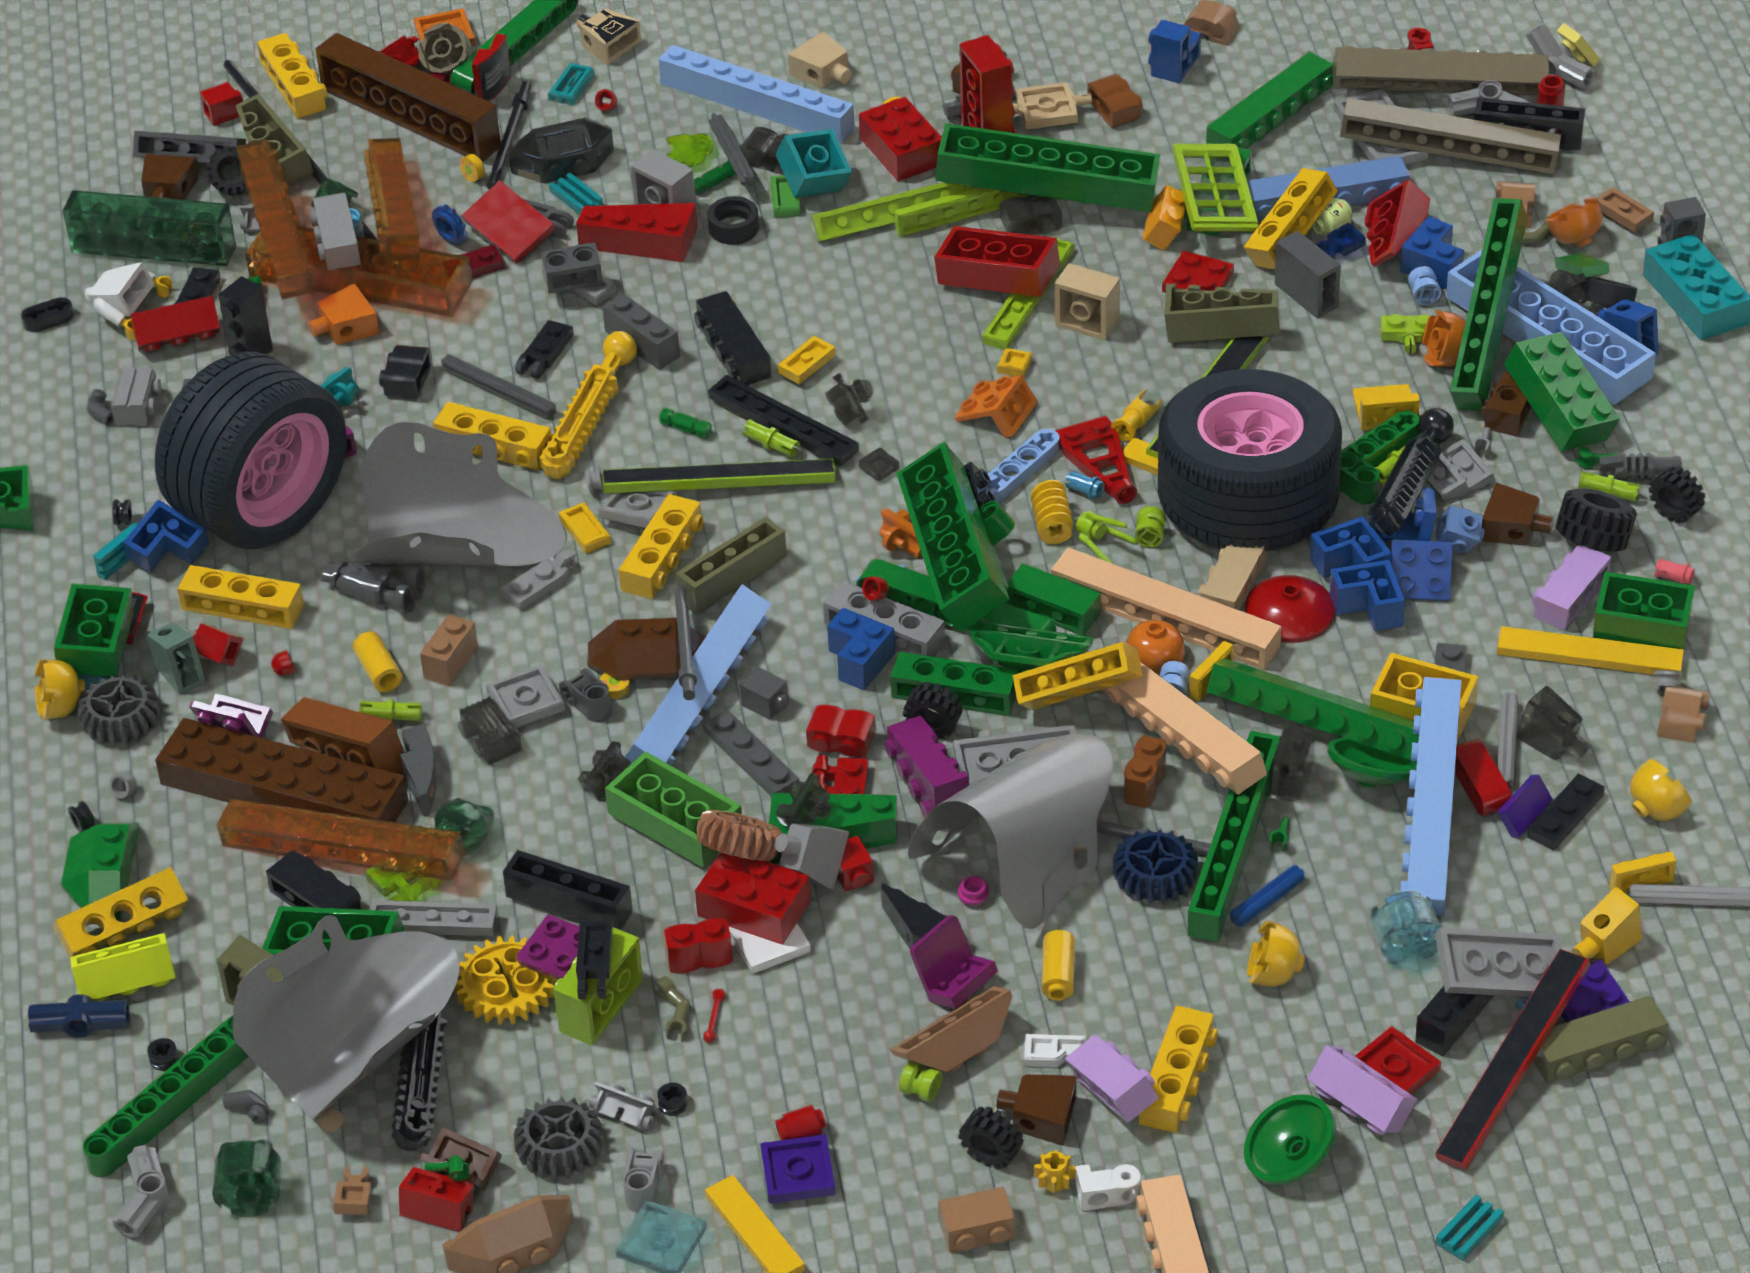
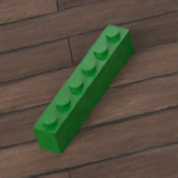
M1309 51L1206 127V144H1236L1239 148H1249L1333 86V63Z

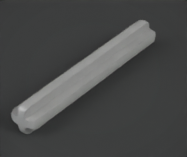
M1505 692L1501 696L1497 768L1509 788H1512L1515 766L1518 696L1515 693L1509 694Z
M1632 884L1629 890V897L1637 903L1750 907L1749 887Z

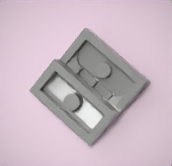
M1461 439L1441 452L1426 481L1442 500H1447L1474 492L1495 481L1493 472L1464 439Z

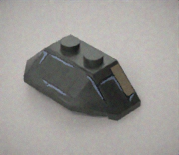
M586 117L532 129L515 146L512 145L507 149L511 174L544 184L557 181L561 177L566 179V175L569 173L574 176H580L596 172L614 151L610 126L603 125Z

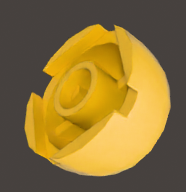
M55 659L38 660L35 676H41V678H39L38 686H34L38 715L42 716V720L64 718L77 707L79 697H82V691H85L84 680L78 679L76 670L64 661Z
M1649 759L1642 764L1632 776L1630 794L1635 801L1632 803V807L1642 818L1649 816L1656 821H1668L1684 813L1692 803V799L1678 779L1673 781L1666 775L1669 770L1653 759Z
M1267 920L1263 922L1258 930V933L1263 934L1259 943L1253 941L1248 959L1247 976H1253L1248 980L1249 983L1265 987H1276L1290 981L1295 972H1301L1305 955L1300 953V942L1292 930L1284 925Z

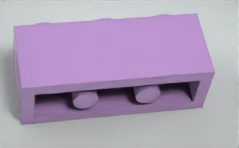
M1578 545L1572 553L1568 552L1559 569L1551 572L1544 587H1539L1536 590L1532 603L1535 604L1534 618L1566 631L1601 589L1604 572H1610L1611 556L1582 545Z
M1094 1034L1064 1058L1074 1076H1077V1081L1127 1123L1159 1099L1152 1087L1155 1081L1149 1072L1144 1068L1138 1070L1135 1062L1127 1054L1121 1056L1118 1048L1110 1040L1105 1043Z
M1326 1045L1307 1080L1317 1086L1315 1088L1317 1093L1331 1100L1334 1097L1342 1103V1110L1354 1117L1360 1115L1368 1121L1366 1124L1368 1128L1381 1135H1384L1385 1132L1399 1133L1418 1100L1339 1046Z

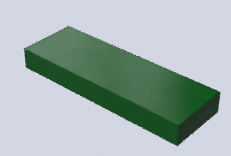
M1583 253L1554 258L1557 269L1582 278L1604 275L1610 272L1608 262Z

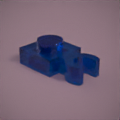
M1348 222L1328 233L1327 240L1319 241L1315 245L1335 259L1338 253L1345 257L1365 246L1366 237Z

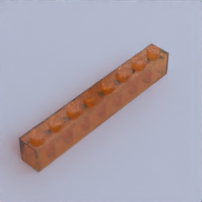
M400 138L368 139V149H363V157L375 226H377L380 251H385L387 262L420 260L419 232Z
M268 139L236 146L239 167L281 300L314 293L312 281L317 280L315 267L311 264L309 249L306 247L303 231H298L301 230L297 214H295L292 198H288L290 197L287 182L284 181L281 165H279L276 149H270Z
M230 799L216 824L223 847L285 856L294 849L301 855L308 856L315 861L453 881L466 854L460 832Z

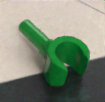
M1584 446L1577 451L1582 457L1575 460L1581 467L1589 470L1599 462L1601 457L1618 454H1593L1588 447Z
M1288 817L1282 819L1279 830H1274L1270 833V849H1272L1274 843L1281 842L1282 851H1287L1288 836L1286 831L1290 822Z
M458 1155L451 1156L449 1162L425 1163L424 1165L427 1171H449V1178L455 1181H464L469 1177V1164L463 1163V1159Z

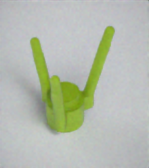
M1090 510L1082 513L1076 522V531L1080 533L1078 540L1085 543L1101 560L1112 563L1092 540L1101 539L1106 532L1130 543H1136L1134 537L1106 525L1127 528V523L1097 515Z

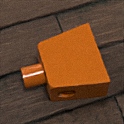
M355 283L320 300L317 304L319 318L308 322V327L313 337L328 333L335 344H343L379 334L376 312Z

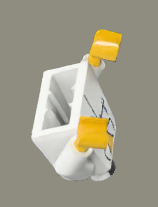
M142 262L105 271L93 287L86 288L85 298L88 303L93 304V308L98 314L118 327L121 325L125 327L126 337L129 340H135L131 319L127 320L126 317H130V314L135 312L153 286H156V294L159 297H169V291H172V280L168 276L156 278L154 273L146 270Z

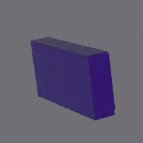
M1530 775L1497 813L1510 836L1520 837L1550 804L1553 798L1540 775Z

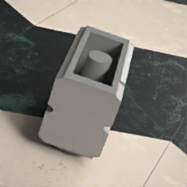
M123 367L121 369L111 406L114 423L117 426H130V424H133V426H147L150 415L156 414L155 396L161 395V381L156 379L153 368H139L137 370L136 367Z

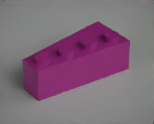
M921 715L887 726V740H884L886 753L889 758L894 757L899 776L906 778L912 798L919 800L924 819L935 806L969 786L968 774L965 771H958L959 763L954 757L949 759L947 748L942 742H937L936 734Z

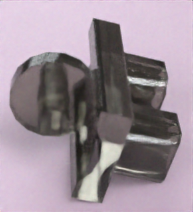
M1565 270L1555 271L1549 279L1550 287L1580 306L1587 302L1588 296L1583 289L1587 282L1584 273L1578 275L1576 280Z
M840 373L833 376L832 378L836 385L824 394L833 406V412L843 426L855 418L861 424L869 420L861 402L867 403L872 397L874 389L868 380L856 379L849 386L846 385Z
M612 741L606 750H597L592 757V764L594 766L592 771H582L578 777L583 791L593 792L598 802L606 801L605 787L631 765V762L624 758L621 753L620 742Z
M810 773L805 782H794L790 788L793 802L791 805L780 804L776 811V816L782 825L789 827L793 823L811 825L816 821L817 817L822 819L829 817L832 812V808L827 802L830 796L820 785L818 774Z

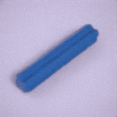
M1298 865L1289 867L1231 910L1230 921L1237 927L1245 925L1304 881V870L1300 869Z

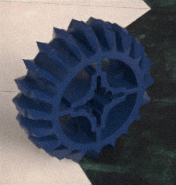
M1161 827L1158 832H1151L1147 828L1144 834L1135 831L1133 838L1125 836L1123 844H1118L1113 857V875L1115 880H1117L1119 889H1125L1127 897L1135 895L1138 902L1142 899H1148L1150 905L1154 900H1160L1164 904L1167 898L1176 902L1178 894L1186 896L1188 888H1193L1198 875V856L1192 847V843H1186L1184 835L1176 837L1173 830L1169 833H1163Z

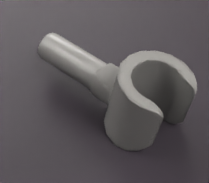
M1489 427L1484 428L1482 437L1474 439L1472 448L1475 452L1478 449H1484L1485 457H1488L1490 454V441L1488 438L1491 429Z

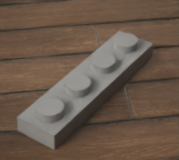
M371 900L369 910L398 911L405 931H420L438 935L494 936L498 915L497 904Z

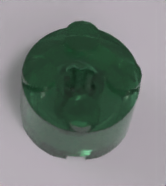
M261 1139L258 1141L225 1142L220 1146L214 1163L212 1196L215 1203L221 1209L222 1205L231 1209V1214L255 1217L268 1212L269 1206L274 1202L277 1204L280 1198L282 1161L279 1154L273 1149V1144L270 1141Z

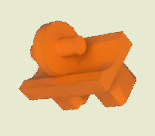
M888 508L882 510L880 516L883 522L879 535L883 537V548L893 551L899 547L917 559L921 557L922 553L909 513L903 509L896 513Z

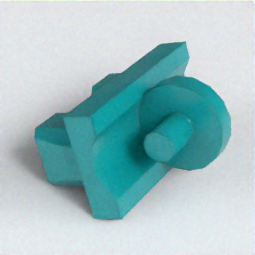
M344 367L338 373H332L326 378V382L320 385L331 393L340 407L342 405L349 406L353 403L354 396L360 392V388L353 379L350 367Z

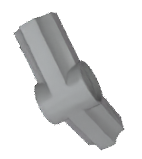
M1545 23L1526 34L1536 53L1548 55L1549 75H1557L1583 90L1590 86L1595 77V70L1573 59L1568 49L1559 46Z
M1494 80L1483 81L1477 89L1448 95L1451 116L1456 117L1475 113L1477 98L1531 103L1503 91L1500 83Z
M146 1145L135 1147L127 1155L136 1189L112 1220L114 1228L122 1236L129 1239L139 1237L153 1216L166 1210L170 1204L165 1177L161 1170L156 1149Z

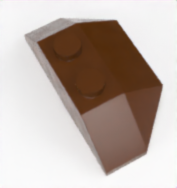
M677 618L615 620L588 642V668L596 669L602 674L606 673L614 679L678 677L681 665ZM689 626L693 657L706 636Z

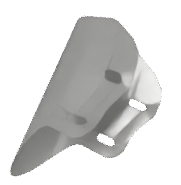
M397 422L385 427L374 438L360 464L359 473L362 480L368 518V544L356 552V557L362 564L517 567L541 563L549 557L556 556L565 546L566 533L556 516L544 505L507 483L499 476L497 472V444L489 435L481 433L459 435L438 430L418 422ZM415 433L421 434L424 438L425 451L423 453L415 449ZM476 445H481L482 461L473 465L472 450Z
M1071 734L1047 740L1022 752L935 806L912 835L908 848V857L912 860L939 851L958 832L968 826L979 812L989 824L996 840L1001 895L1018 923L1024 928H1037L1046 920L1060 899L1073 886L1087 881L1096 869L1098 861L1097 817L1105 800L1113 772V759L1109 748L1104 741L1093 735ZM942 828L949 829L942 843L939 845L932 843L937 831ZM1083 845L1087 849V865L1082 869H1078L1074 864V848ZM1042 884H1043V888H1044V906H1043Z
M332 915L326 916L317 923L314 930L307 937L286 950L266 958L245 975L238 987L233 1007V1037L235 1043L244 1050L251 1060L311 1119H316L432 1023L443 1010L454 991L460 972L456 950L444 938L420 931H404L360 940H349L346 938L337 917ZM324 930H326L331 939L329 951L322 941ZM269 967H277L283 975V980L272 982L265 971Z

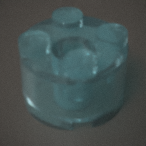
M1404 891L1387 897L1385 899L1386 904L1378 909L1377 905L1372 909L1369 920L1381 953L1389 964L1396 965L1403 962L1406 958L1415 956L1426 959L1437 953L1435 933L1441 928L1429 896L1426 895L1425 898L1418 891Z

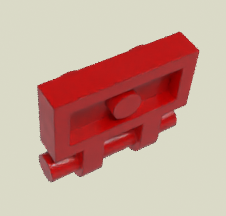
M826 755L817 756L816 763L812 766L811 775L814 780L809 787L810 794H866L869 770L868 759L838 757L837 766H829V759ZM834 781V787L826 786L825 782Z

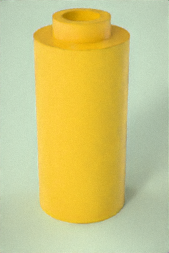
M368 631L356 637L352 644V649L375 689L379 692H388L398 687L402 681V673L379 634Z
M1065 930L1050 931L1043 939L1041 991L1046 997L1055 1001L1067 999L1074 992L1076 940L1070 932Z

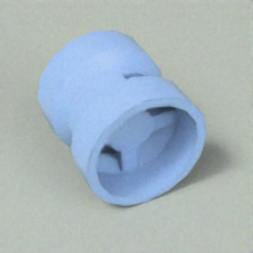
M1421 266L1410 272L1408 282L1413 290L1412 293L1415 301L1420 305L1435 303L1441 296V288L1437 282L1434 270L1427 266Z
M1178 661L1164 663L1161 667L1160 677L1186 696L1189 676L1191 675L1189 667Z

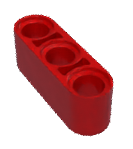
M1480 739L1457 744L1454 774L1480 816H1485L1498 812L1512 794Z

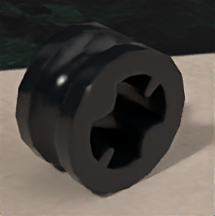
M114 499L112 508L114 525H120L121 522H124L125 525L131 524L132 504L130 499H125L122 503L119 499Z
M83 800L78 802L77 807H68L69 817L79 832L84 831L86 825L90 827L95 825L93 814Z
M156 1039L147 1048L150 1065L156 1070L165 1071L178 1061L177 1048L171 1039ZM165 1052V1056L161 1057L160 1053Z
M672 1082L664 1084L659 1088L657 1099L658 1107L662 1113L676 1116L686 1110L688 1101L687 1091L684 1086Z

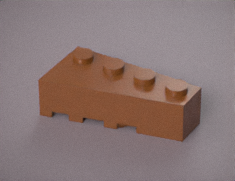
M303 697L281 718L289 741L305 750L403 775L400 754L405 752L393 721Z

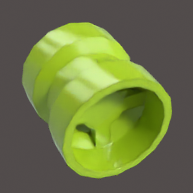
M1153 506L1143 507L1137 513L1135 540L1141 546L1153 548L1163 542V528L1165 527L1166 515L1160 508Z
M909 1061L901 1073L898 1085L899 1091L907 1095L917 1094L921 1100L931 1103L938 1095L943 1074L941 1071L933 1068L929 1070L923 1069L921 1064Z

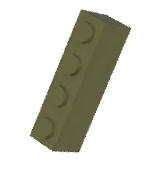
M765 516L676 572L677 587L683 586L686 588L688 607L695 613H699L787 557L785 530Z
M1650 995L1554 1026L1533 1062L1546 1083L1559 1079L1564 1080L1574 1074L1595 1070L1602 1065L1617 1060H1626L1633 1055L1648 1050L1653 1051L1666 1045L1669 1023Z

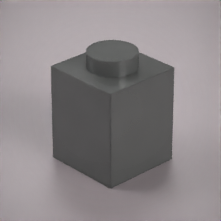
M757 667L740 684L741 706L768 720L782 712L789 703L787 681L760 667Z

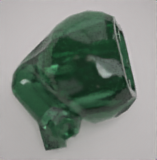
M459 797L443 803L436 812L434 837L439 845L448 849L454 855L465 856L471 854L485 842L494 822V811L490 807L473 804Z

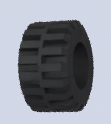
M1572 489L1566 491L1555 529L1571 542L1587 546V548L1606 552L1622 551L1627 548L1637 512L1630 504L1611 494L1592 489Z

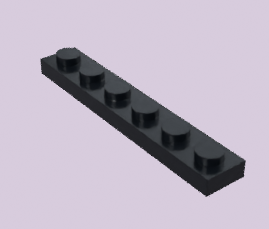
M725 375L708 390L709 399L767 428L774 427L778 429L780 434L799 441L800 446L825 459H833V463L839 466L845 464L859 451V442L728 375Z

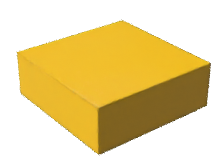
M1005 348L997 365V373L1010 376L1022 375L1025 378L1033 360L1032 353Z

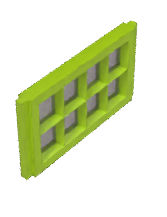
M1172 144V155L1193 231H1255L1258 228V220L1236 144Z

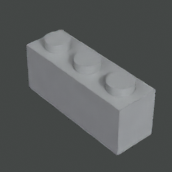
M340 193L313 198L314 209L309 211L312 226H317L313 227L316 243H321L317 244L320 261L326 260L328 271L361 265L346 194Z

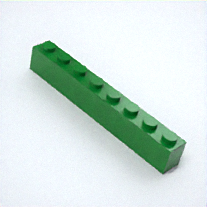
M1494 198L1450 388V393L1457 409L1482 411L1484 401L1488 399L1528 220L1521 199Z
M1223 659L1213 664L1207 693L1411 760L1412 742L1419 743V735L1413 734L1414 720L1229 659Z
M1250 730L1247 742L1261 752L1267 775L1238 795L1231 789L1229 790L1188 908L1187 936L1219 943L1280 762L1281 736Z

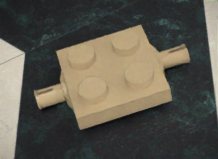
M1068 82L1016 89L1017 103L1013 104L1015 114H1018L1023 119L1026 130L1039 129L1042 127L1078 123L1077 106L1091 105L1092 97L1091 93L1075 95L1070 90Z

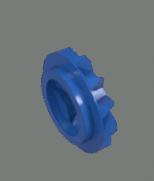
M447 204L437 206L432 211V219L439 235L454 245H459L465 241L468 233L465 229L467 225L461 220L462 216H459L454 208L451 209Z

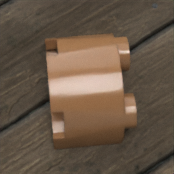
M1207 0L1199 1L1183 24L1191 27V31L1206 34L1211 39V42L1229 46L1239 30V23L1236 18L1237 12L1232 6H1225L1216 1Z
M1497 181L1496 197L1521 199L1528 216L1526 228H1531L1535 185Z
M1666 686L1657 737L1694 743L1696 731H1703L1706 713L1700 712L1701 709L1707 710L1710 692Z

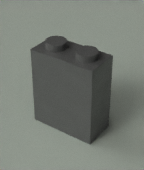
M1299 231L1277 241L1275 285L1317 319L1339 308L1341 265Z

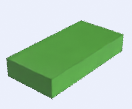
M785 175L770 176L774 218L801 216L800 198H794Z

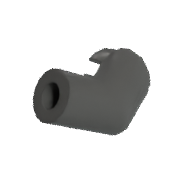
M94 389L91 397L88 398L87 411L95 419L106 425H111L114 418L112 411L106 409L107 402L105 399L107 394L101 389Z
M252 1090L225 1093L223 1095L222 1102L225 1109L244 1107L249 1111L248 1117L254 1123L263 1122L269 1114L267 1102Z

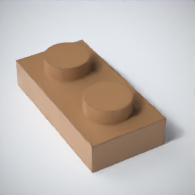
M1614 187L1596 197L1602 213L1633 232H1637L1654 219V211Z

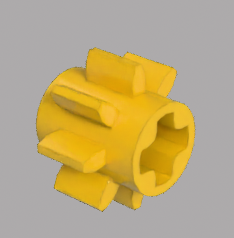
M1057 1150L1048 1152L1045 1155L1040 1154V1164L1034 1165V1177L1038 1178V1187H1044L1052 1193L1062 1191L1063 1189H1070V1179H1075L1076 1167L1071 1165V1156H1065Z

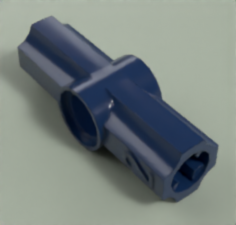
M78 994L69 997L67 1003L29 1005L28 1010L30 1032L64 1031L69 1036L82 1038L90 1035L92 1030L127 1028L130 1026L129 1001H94L89 996Z

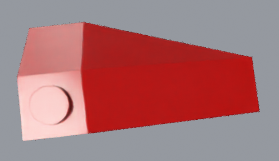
M1410 179L1405 180L1368 204L1364 222L1365 226L1369 229L1366 235L1367 239L1371 241L1369 255L1373 267H1377L1395 256L1402 248V245L1428 216L1431 199Z

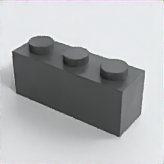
M623 293L602 306L605 332L611 334L614 331H624L632 335L638 347L636 354L652 366L661 370L680 358L678 331Z

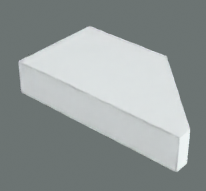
M1026 1034L1024 1067L1057 1068L1066 1062L1064 1058L1086 1042V1036Z

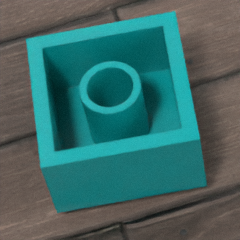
M833 129L785 135L775 154L794 198L842 191L852 174V170Z

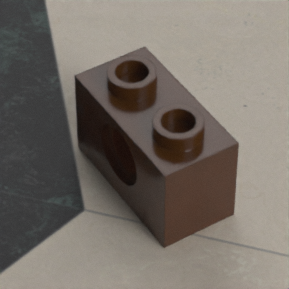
M1503 372L1499 382L1493 383L1490 400L1486 399L1484 401L1481 416L1485 417L1484 428L1489 427L1491 431L1518 437L1532 407L1508 372Z

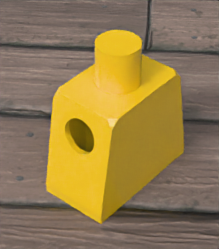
M1618 887L1613 888L1582 919L1580 923L1581 942L1572 948V953L1589 960L1592 957L1597 960L1601 959L1605 965H1608L1642 940L1640 904Z

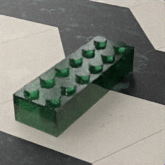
M72 190L62 210L72 253L228 266L236 248L230 207L226 203Z

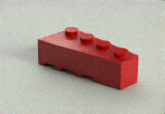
M696 203L584 206L576 222L578 245L595 242L597 251L684 262L698 229Z

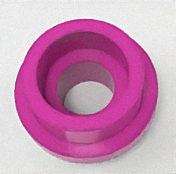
M979 876L964 878L958 887V897L967 905H980L989 898V886Z

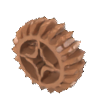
M717 809L702 812L696 828L697 840L704 846L720 851V853L759 861H769L776 858L775 840L778 835L782 834L778 827H775L774 824H769L767 821L736 812L720 811Z

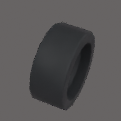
M724 197L711 204L707 211L709 234L720 243L729 245L742 244L750 241L759 231L758 207L753 201L745 197ZM728 217H742L746 219L737 224L720 222Z
M1588 277L1584 279L1580 298L1606 306H1613L1625 299L1635 302L1638 289L1620 282Z

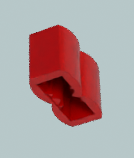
M817 705L806 729L807 747L818 752L837 751L848 757H865L876 732L875 715L858 709L844 710L833 705Z
M711 918L703 920L696 925L677 924L664 930L666 957L671 973H689L701 967L717 968L733 962L731 935L727 919Z

